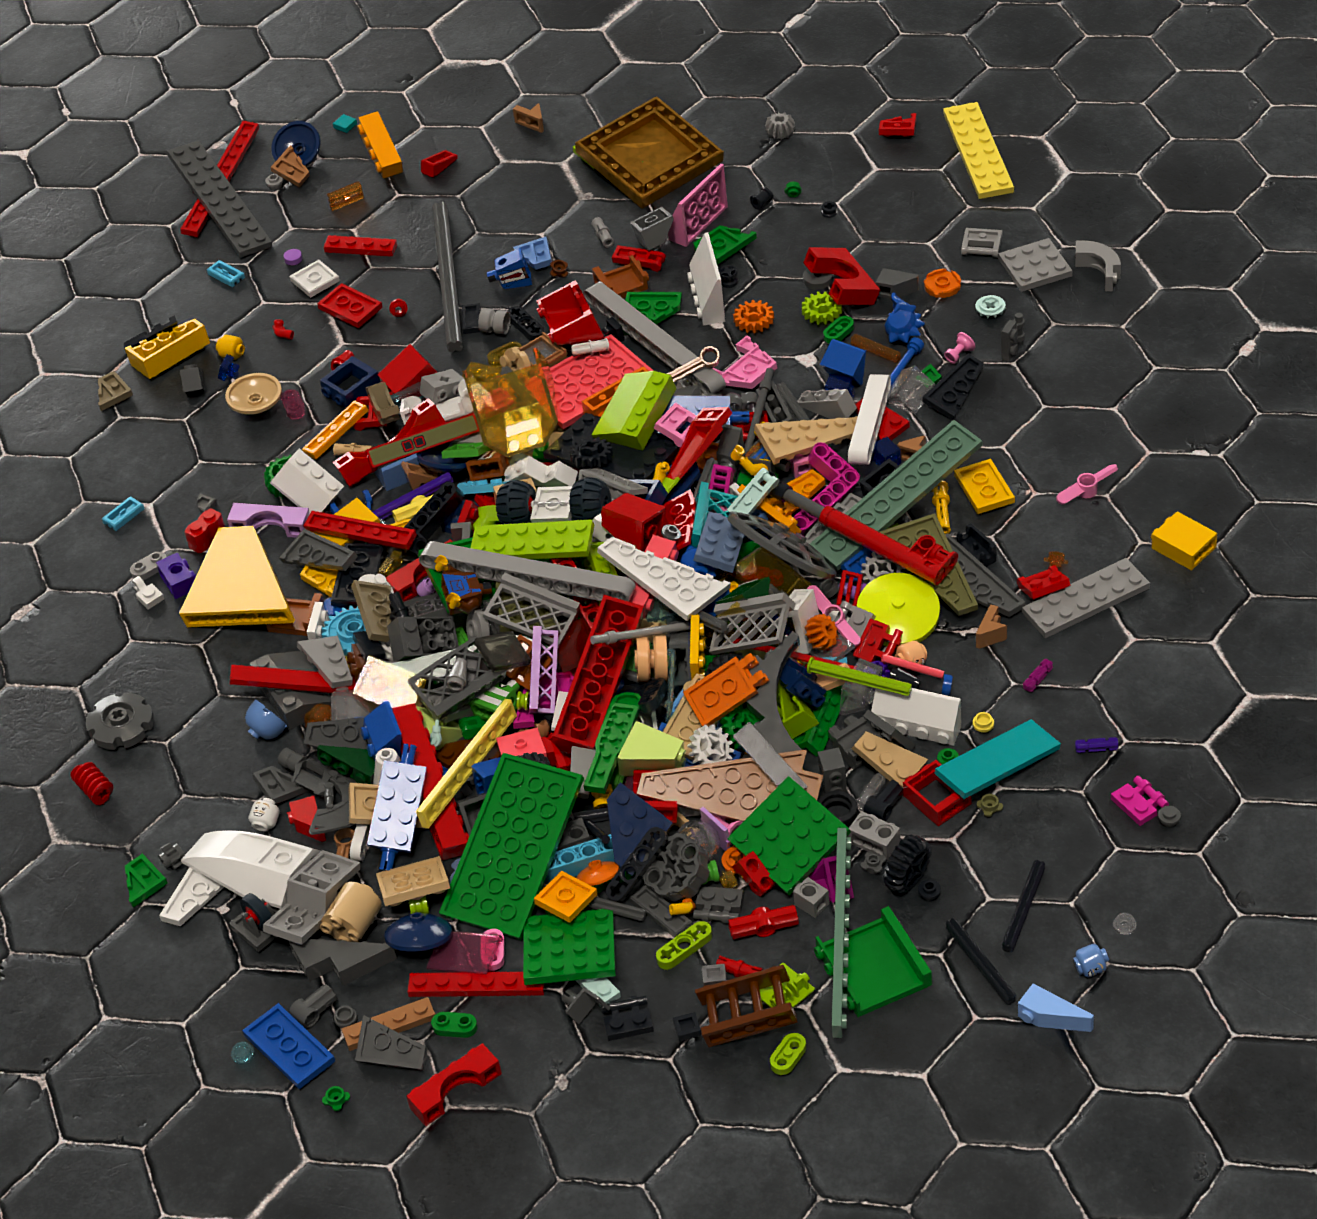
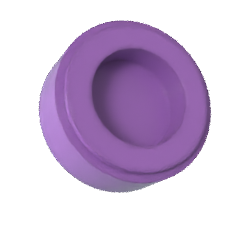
M298 249L286 251L284 253L285 263L288 265L299 264L302 261L301 251Z

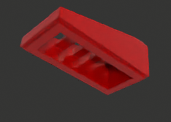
M443 150L421 160V172L430 177H435L458 159V155Z

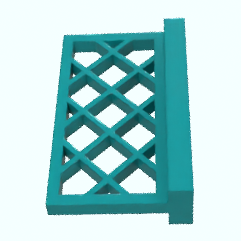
M702 481L696 496L691 544H689L696 548L699 544L709 511L714 509L717 513L728 517L730 512L728 510L723 511L720 506L725 505L729 508L731 502H734L738 497L708 489L709 483ZM710 497L718 498L720 501L715 503Z

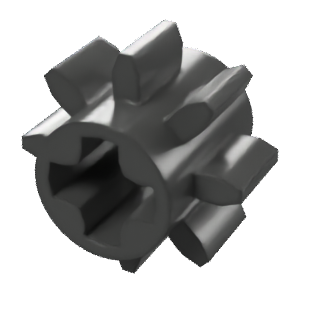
M169 842L160 848L162 853L158 857L166 869L170 866L176 869L183 864L181 859L185 854L177 843L172 846Z

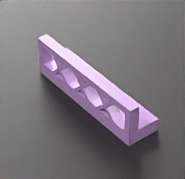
M533 626L529 713L554 714L558 630H542V626ZM541 635L554 636L553 644L547 649L541 643ZM545 654L553 660L552 665L547 669L540 664V659ZM545 674L552 680L551 685L546 690L539 684V679ZM544 695L551 701L550 709L538 708V700Z

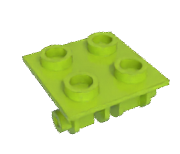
M781 963L780 965H784L790 977V981L782 983L785 1004L790 1002L794 1008L811 994L815 988L808 983L810 978L806 973L797 974L785 963ZM773 986L760 989L761 1000L770 1008L775 1007L776 1001Z

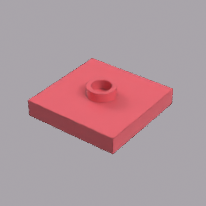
M538 728L496 738L501 756L502 753L521 756L524 753L531 754L532 752H537V754L541 753L547 757Z

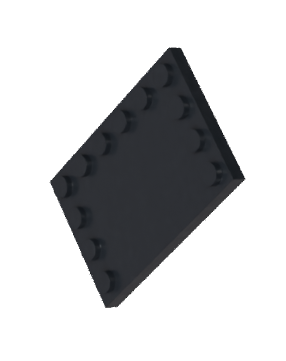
M585 413L543 452L544 459L553 462L560 461L576 469H590V466L583 468L582 465L576 466V463H572L569 450H571V445H575V441L582 442V438L592 437V433L601 417ZM655 432L652 433L644 450L610 442L613 450L612 459L607 460V464L601 463V467L593 468L603 469L625 479L652 480L656 465L660 462L669 463L678 454L681 447L676 446L674 441L667 436Z

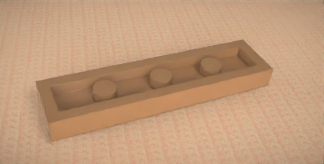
M426 997L374 1016L371 1019L400 1033L430 1022L435 1012L429 998ZM362 1021L342 1028L349 1051L357 1049Z

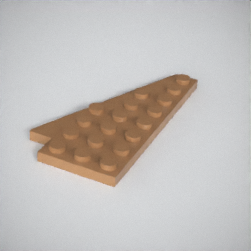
M807 750L778 753L808 786L806 791L817 800L823 775L802 770ZM750 757L642 773L636 794L639 797L655 801H677L678 807L698 812L704 807L713 816L744 822L777 786Z

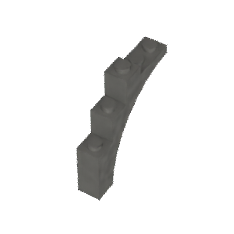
M794 631L789 635L783 636L782 643H779L774 650H769L764 656V660L757 655L756 658L759 664L749 669L752 676L762 670L769 679V682L756 687L758 694L747 700L746 704L747 709L761 720V722L757 721L753 726L777 753L802 750L791 739L785 729L777 708V688L782 670L789 657L800 645L799 636Z

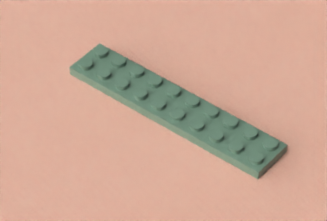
M953 420L845 514L878 532L886 530L983 446L982 440ZM827 528L810 543L811 546L824 556L825 561L831 564L837 571L841 569L842 564L865 548L830 528Z

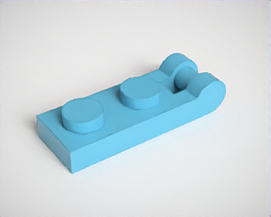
M502 478L491 479L490 483H488L487 479L468 481L467 483L462 482L457 487L464 494L494 492L493 486L502 485L510 481L502 482Z

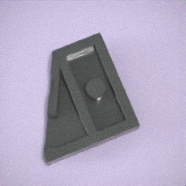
M869 709L863 715V717L882 730L881 735L891 743L902 748L904 747L909 751L914 748L915 744Z

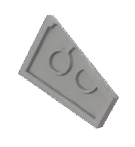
M338 636L297 641V648L301 652L303 651L307 655V660L319 669L318 673L331 688L352 685L353 679Z

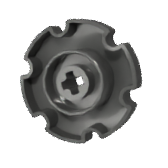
M124 693L122 696L113 694L101 699L94 705L95 711L89 712L86 718V728L90 738L93 737L95 744L99 747L115 750L118 746L128 748L139 743L146 737L145 731L151 730L154 724L151 706L146 704L145 698L134 693Z

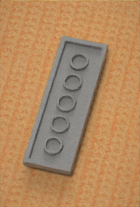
M1124 558L1070 584L1071 586L1055 591L1023 606L1022 613L1041 635L1047 638L1149 589L1150 582L1127 558Z

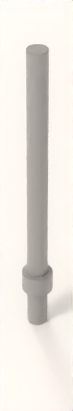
M691 621L622 632L607 631L602 635L591 636L590 642L591 644H614L619 640L691 630Z

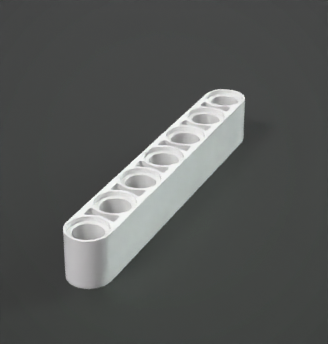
M870 374L848 450L849 464L869 465L871 462L890 392V375Z

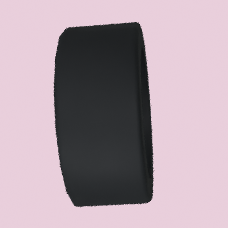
M839 790L830 791L818 799V802L826 809L836 805L848 808L850 812L846 816L838 818L848 828L858 816L857 802L847 792Z

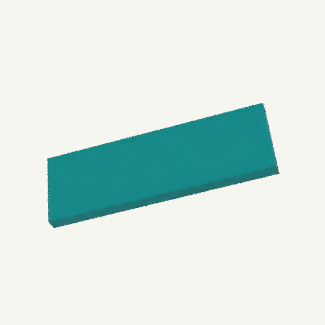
M1030 719L935 768L934 774L965 799L1059 750L1061 743Z

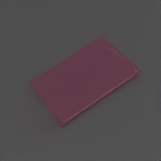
M452 931V936L446 943L433 949L427 969L487 974L498 945L503 941V937L497 934Z

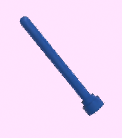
M913 337L907 344L908 351L890 375L891 387L913 355L919 354L924 348V343L921 339Z

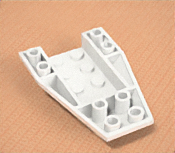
M214 831L205 833L185 854L181 862L241 897L252 893L260 900L264 899L272 907L281 909L287 904V880L321 850L257 833Z

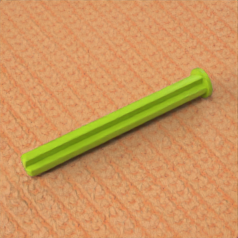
M814 657L809 659L807 665L808 674L813 672L909 696L912 691L910 683L818 661Z

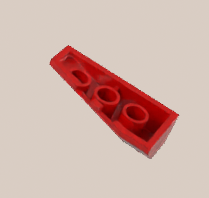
M690 489L662 505L666 507L665 525H674L681 532L680 539L675 541L677 551L691 544L696 500Z

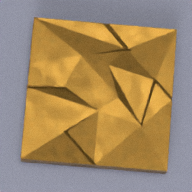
M657 96L575 142L576 153L642 209L723 162L724 151Z

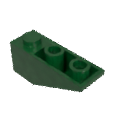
M325 745L317 747V759L322 764L331 766L340 774L349 776L357 783L373 784L375 760L373 756H369L367 749Z

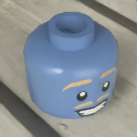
M1091 944L1076 951V957L1073 958L1079 975L1083 974L1088 978L1106 971V962L1109 961V957L1104 948L1100 949L1098 945Z

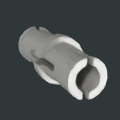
M600 217L594 218L592 226L596 230V236L601 239L603 246L606 248L611 247L614 244V240L610 235L609 228L605 226Z

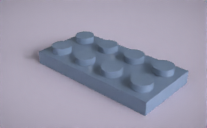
M709 511L693 561L733 573L744 534L736 529L728 521L727 517L720 513Z

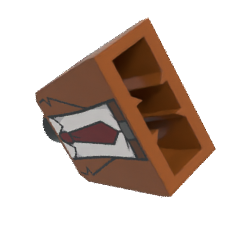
M498 449L473 457L466 462L470 480L475 481L504 476L505 470L510 466L506 450Z

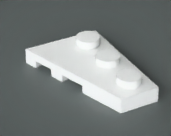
M189 867L160 913L161 921L181 926L224 887Z

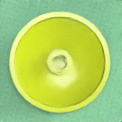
M889 573L879 576L864 587L857 601L858 608L873 613L876 616L874 620L890 626L888 634L893 635L895 629L903 631L900 645L910 641H923L934 631L939 621L940 603L936 592L925 580L912 574ZM884 641L883 643L884 646H888L889 642Z

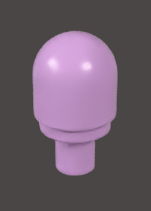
M430 578L424 579L416 588L419 596L430 595L436 590Z

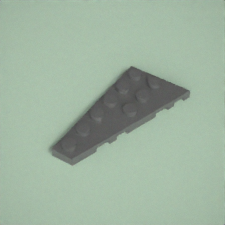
M948 533L945 534L952 550L958 553V563L977 603L988 608L990 604L998 606V612L1007 617L1021 611L1022 607L1025 606V601Z

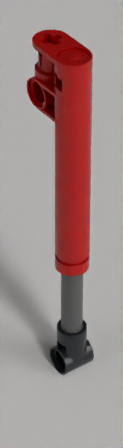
M769 472L771 476L776 477V474H774L773 472ZM763 480L760 485L764 486L767 482ZM779 481L778 485L766 496V498L774 497L783 503L788 502L818 518L820 524L934 585L940 584L958 561L957 552L953 551L950 553L944 550L943 546L937 544L935 538L930 535L921 536L909 548L829 505L824 507L795 492L791 486L782 481Z

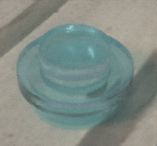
M247 1042L235 1044L231 1051L232 1060L237 1064L250 1062L254 1057L253 1047Z

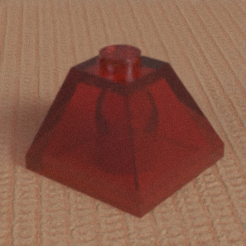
M585 617L572 623L563 642L557 648V659L563 673L578 667L591 631Z

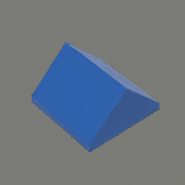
M832 339L820 365L828 374L861 386L863 384L866 350Z

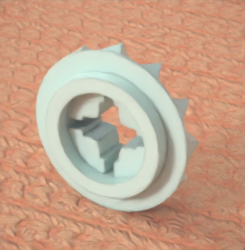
M988 295L978 299L975 307L976 312L980 313V316L986 315L987 318L990 316L996 318L997 315H1002L1003 311H1005L1006 304L1002 298Z

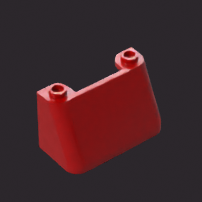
M576 280L537 300L539 305L536 308L541 318L545 317L549 325L550 333H548L552 344L556 342L557 345L586 343L588 340L597 341L605 339Z

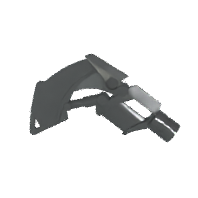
M284 748L279 754L278 764L294 772L291 782H296L314 791L313 793L324 796L326 802L325 809H317L309 833L311 835L327 833L356 825L349 823V784L357 782L347 775H339L337 771L314 760L307 759L306 756L290 748ZM305 768H308V769H310V770H312V771H314V772H316V773L322 775L323 777H322V779H321V778H319V777H317V776H315V775H313V774H311V773L305 771L304 769H305ZM333 789L340 794L342 802L333 805Z

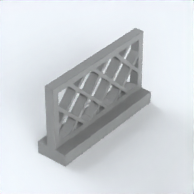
M504 573L498 589L483 613V618L532 638L533 630L528 625L539 622L542 630H558L557 648H559L572 623L579 616L580 603ZM503 591L510 594L512 598L502 601L500 595ZM525 600L530 602L531 606L520 608L518 602ZM515 603L517 610L507 613L504 606ZM501 607L503 614L497 616L490 613L492 609ZM545 608L550 613L540 616L537 609ZM534 611L536 618L526 620L523 613ZM520 615L522 622L513 623L509 617ZM563 615L569 619L567 622L559 624L556 617ZM552 618L555 625L545 628L542 621ZM541 635L542 642L550 645L553 644V638Z
M783 592L715 605L714 613L717 615V618L731 623L727 625L729 627L728 631H725L723 634L714 630L709 652L714 655L782 643L789 611H794L796 603ZM777 613H781L775 621L772 619ZM760 616H765L758 624L755 623ZM748 619L741 627L737 625L742 620ZM771 621L772 624L763 632L761 629ZM753 624L755 627L746 635L744 631ZM736 627L737 630L728 637L727 634ZM777 628L776 637L768 638V636ZM758 632L761 633V635L756 640H750ZM742 634L744 637L734 644L733 642ZM725 637L727 640L721 646H718L719 642Z

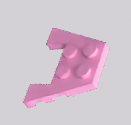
M745 336L735 344L737 351L745 355L724 372L713 368L724 378L726 386L753 389L764 379L767 368H772L774 371L777 369V363L765 351L762 352L759 349V345L753 343L749 336Z

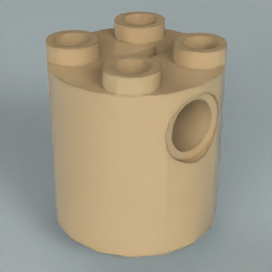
M347 882L321 919L322 923L319 927L322 932L330 934L337 941L360 942L380 911L382 902L368 885Z

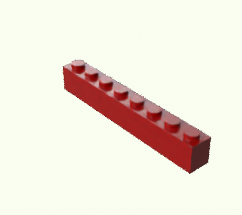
M415 703L394 707L392 710L402 734L401 754L403 752V744H409V747L411 744L415 745L417 750L413 764L427 767L421 799L422 804L442 779L443 768L441 762L436 760L435 746L430 744L429 730L423 726L422 712L417 710ZM454 797L429 827L441 860L462 856L469 839L468 833H464L462 828V817L460 814L457 815Z

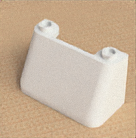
M471 376L459 382L458 392L460 396L435 404L445 422L471 413L475 414L478 425L482 422L483 416L477 385L474 377ZM417 396L401 399L400 414L404 425L409 419L412 409L422 403V400Z

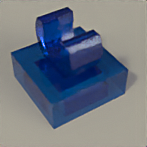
M226 355L220 366L218 379L225 381L227 376L236 379L240 366L233 363V356Z

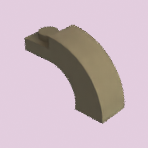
M386 382L365 387L374 413L381 425L400 419L398 415L400 413L399 407L393 403Z

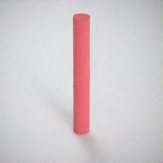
M883 654L881 662L942 679L944 675L943 670Z

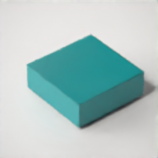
M345 114L333 122L335 129L345 133L357 125L355 118Z

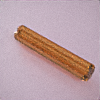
M854 334L851 337V344L893 362H898L901 358L899 351L858 334Z

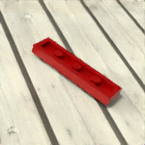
M328 235L324 244V251L328 253L393 257L397 247V240Z

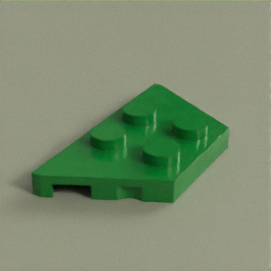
M720 225L708 233L717 265L757 239V234L754 231L746 234L741 233V229ZM702 237L693 243L695 252Z

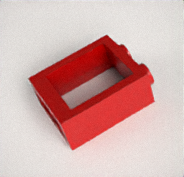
M935 760L925 765L913 776L906 778L903 782V796L939 827L971 804V796L963 799L934 774L935 768L942 764ZM934 780H937L952 794L934 806L918 791Z

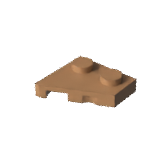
M291 145L271 166V172L298 187L309 177L308 169L302 164L300 157H297Z

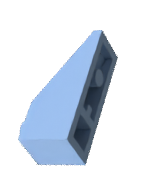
M1035 984L1030 986L1018 1002V1017L1026 1023L1044 1028L1086 1032L1093 1030V1014Z

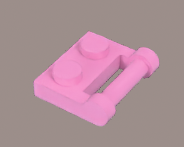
M675 403L655 423L654 429L672 439L676 446L681 447L691 422L696 415ZM686 422L690 423L682 434L677 432Z

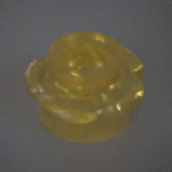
M731 870L722 871V876L719 878L723 888L733 889L738 886Z

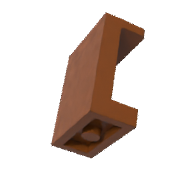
M633 255L629 256L630 263L628 265L605 273L602 272L599 266L592 268L594 283L602 282L621 298L626 297L627 292L647 290L649 276L646 270L643 271L640 261H636Z
M314 593L312 601L286 598L295 619L294 623L266 624L268 632L308 636L307 629L315 602H323L324 604L323 595L320 593Z

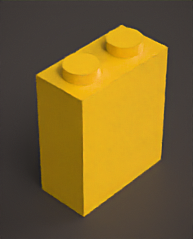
M1178 511L1171 517H1168L1164 524L1156 528L1151 535L1153 550L1191 571L1217 545L1216 532Z

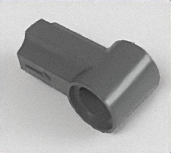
M323 984L308 998L296 1000L290 1007L289 1013L305 1028H310L317 1023L320 1013L337 1000L336 994L327 984Z

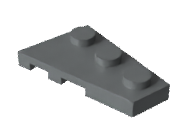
M363 1015L355 1061L424 1071L428 1050L426 1046Z

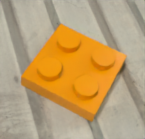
M561 870L534 897V903L570 923L597 896V889Z

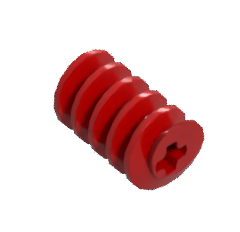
M86 762L80 764L71 771V779L95 805L100 806L109 799L114 786L94 763Z

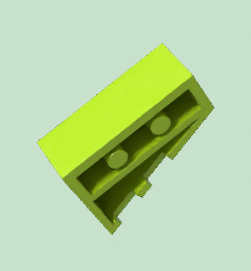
M780 679L777 688V708L785 729L791 739H794L819 724L807 703L785 688L787 685Z

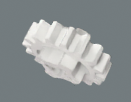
M713 724L709 727L704 725L693 732L694 734L689 737L692 742L687 747L692 749L689 756L695 757L693 760L694 764L699 762L701 765L732 760L729 754L733 753L734 749L729 748V745L733 742L727 741L726 738L729 734L723 735L721 727L715 730V725Z

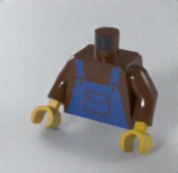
M439 555L434 560L436 571L443 572L441 589L450 615L462 612L470 614L481 606L482 595L492 594L491 583H479L476 573L455 569L448 564L447 558L443 555Z

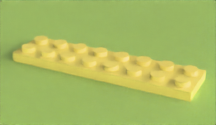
M978 102L943 108V114L978 198L982 199L1014 193L1013 183Z

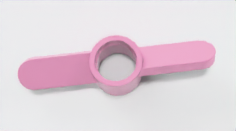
M1109 465L1094 475L1091 473L1079 475L1077 483L1060 492L1056 496V501L1064 505L1078 496L1082 498L1094 497L1097 494V482L1117 471V465Z
M816 585L809 586L807 589L814 590L817 606L822 614L828 616L832 611H839L841 613L840 619L835 622V627L850 646L857 647L861 639L847 623L842 609L838 605L832 604Z

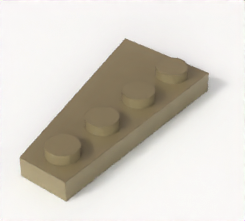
M354 580L351 587L369 640L388 642L387 626L391 623V602L388 595L391 592V586Z

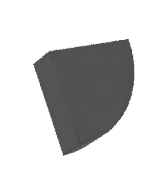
M200 494L197 498L200 513L202 514L210 508L213 509L217 505L216 499Z

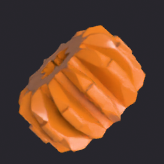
M818 614L807 620V625L804 627L807 631L805 636L808 637V643H812L813 649L817 648L819 651L826 650L837 644L836 639L839 636L836 631L838 629L835 627V621H832L830 616Z

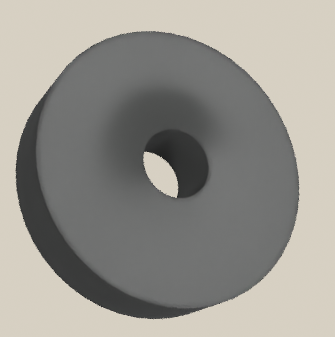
M808 268L803 272L804 285L813 290L827 288L833 281V276L829 273H811Z

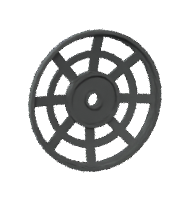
M732 511L728 515V521L736 529L785 561L824 579L833 580L837 575V571L831 564L825 561L824 556L806 542L807 538L800 533H792L787 525L781 522L773 523L764 518ZM748 525L758 527L773 538L767 539ZM781 542L782 544L790 547L791 549L801 553L804 559L787 551L786 549L780 547L777 544ZM811 558L815 559L822 567L813 564Z

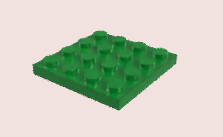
M788 776L729 836L728 840L744 856L754 851L770 873L769 877L787 895H790L798 883H802L817 868L822 858H826L837 847V828H847V836L851 831Z
M612 910L581 911L570 923L554 914L534 915L528 918V923L524 927V985L616 976L614 914Z

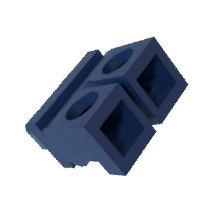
M789 657L780 676L781 681L787 685L785 688L812 707L819 708L826 700L824 694L827 691L815 682L818 678L813 672L808 674L805 666Z

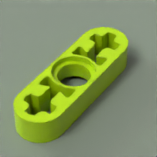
M705 921L696 922L658 949L656 952L658 966L665 970L672 969L712 939L710 924ZM682 942L690 943V946L686 949L678 947Z

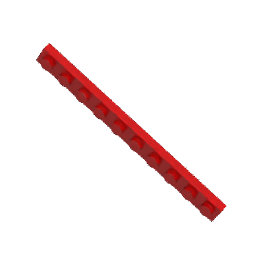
M242 121L217 164L228 181L231 180L259 130L258 123ZM199 199L195 202L180 228L181 234L198 237L210 215Z

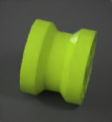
M427 895L419 900H408L411 914L416 912L430 914Z

